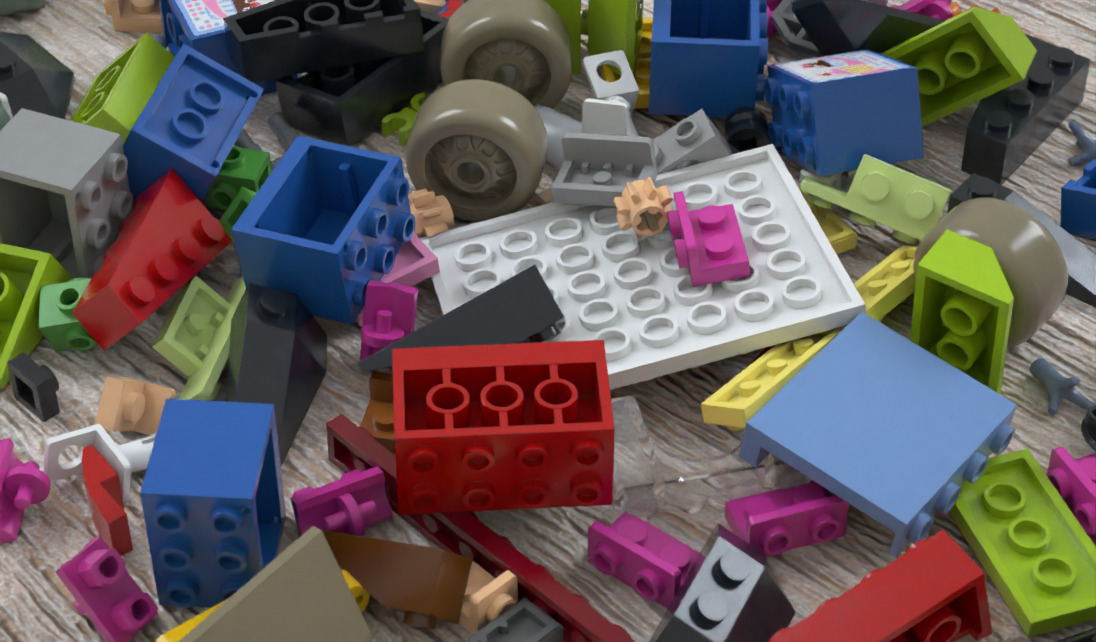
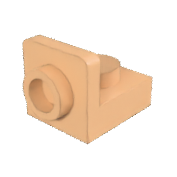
M104 0L106 15H112L114 32H163L159 0Z
M106 376L95 425L100 423L104 429L112 431H135L146 435L157 433L166 399H174L175 390L134 378Z
M472 561L459 624L473 635L518 602L517 576L507 570L497 578H494L481 566Z

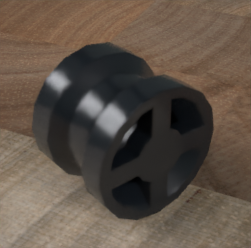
M742 107L734 110L727 116L724 127L726 141L739 152L770 145L768 120L766 115L759 109Z

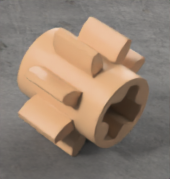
M647 177L646 180L627 182L621 197H615L613 200L618 211L616 218L621 230L625 231L633 227L638 239H641L643 236L663 233L662 230L665 228L668 219L667 211H673L670 205L673 199L668 187L664 185L656 189L651 177Z
M426 188L408 194L411 214L415 216L416 221L414 233L419 238L430 237L453 228V211L444 195L435 197V192H428Z

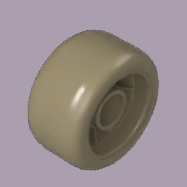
M468 0L450 17L441 41V77L444 86L467 79L493 81L517 91L530 101L533 106L541 105L552 109L558 105L566 94L572 76L570 36L562 17L546 1Z
M460 80L447 84L435 91L419 109L406 146V167L410 180L417 191L426 188L428 192L434 191L435 197L444 195L450 203L455 218L481 222L515 213L531 200L539 186L548 152V135L545 124L536 108L517 91L503 84L488 80Z
M989 197L964 201L949 211L920 241L913 263L915 281L917 264L947 229L991 247L1014 297L1007 349L1018 346L1032 337L1062 304L1068 287V271L1064 256L1048 229L1021 207L1001 199Z

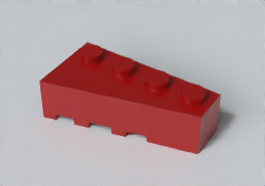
M173 168L138 195L133 204L134 209L132 213L125 218L119 229L120 234L106 251L103 257L104 263L100 270L92 276L72 312L104 351L141 324L233 242L224 231L221 223L210 214Z
M941 530L927 540H920L914 543L903 556L884 568L869 572L858 585L841 596L824 601L813 614L796 625L779 630L770 638L769 642H954L969 634L978 641L992 634L985 574L944 530Z

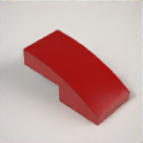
M91 444L82 449V470L93 524L98 535L102 536L110 549H115L120 556H123L132 551L133 546L127 513L124 511L119 476Z

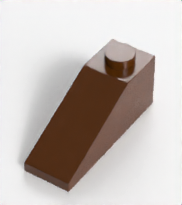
M321 530L338 565L343 570H346L382 606L405 613L404 624L435 630L437 620L459 624L472 559L445 549Z

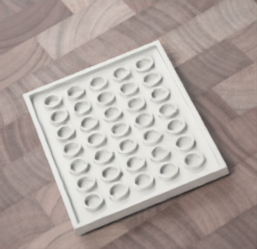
M773 144L658 174L654 182L656 189L664 185L668 187L673 199L670 203L673 210H676L673 193L680 191L684 193L688 212L712 205L733 204L749 259L750 277L693 287L688 268L679 269L674 240L671 238L668 219L665 228L662 230L663 233L643 236L641 239H638L633 227L625 231L621 230L616 218L618 214L617 208L612 206H577L568 203L552 202L451 229L430 237L420 238L438 258L440 272L431 276L430 280L442 316L535 264L565 317V322L557 326L561 334L548 342L604 340L610 390L843 327L853 321L861 312L866 314V307Z

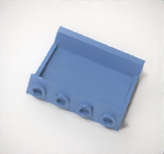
M861 312L746 423L739 458L755 468L770 453L895 532L889 554L897 558L910 542L914 544L925 538L933 524V517L939 511L945 515L951 510L960 496L962 485L966 481L974 484L980 478L988 464L989 456L993 452L998 455L1004 452L1016 431L1010 424L1017 404L864 312Z

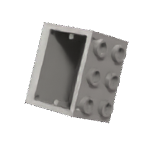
M21 108L0 131V243L50 253L69 272L72 279L92 278L104 263L103 257L106 251L120 234L119 229L123 221L133 211V195L130 193L127 177L128 162L124 155L121 134Z

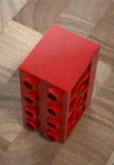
M604 340L392 349L394 442L399 515L612 505L615 427Z

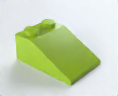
M0 243L1 390L10 381L7 362L21 353L29 356L44 336L39 329L40 286L64 283L72 279L69 272L50 253Z

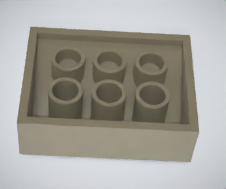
M312 526L179 642H372L369 627L323 532L317 527Z

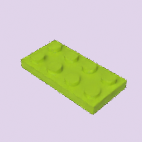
M1028 448L989 458L988 464L980 478L974 484L966 481L962 485L960 496L949 511V514L1023 631L1029 638L1096 619L1095 545Z

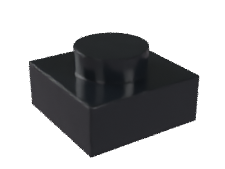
M24 353L7 362L14 398L43 422L60 413L56 391L59 390V384L54 373L46 365L39 366Z

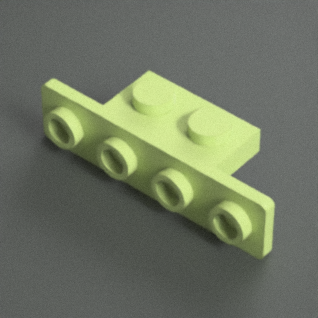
M864 154L848 193L809 176L802 180L799 187L800 190L808 193L806 200L826 209H832L833 205L836 204L851 211L849 214L850 219L869 227H875L876 222L894 229L891 234L893 237L915 246L937 224L951 193V189L867 154Z
M196 275L181 287L152 345L153 349L189 377L179 399L212 401L219 392L221 385L217 381L221 372L229 364L231 319L246 290L243 276L234 282L226 300Z

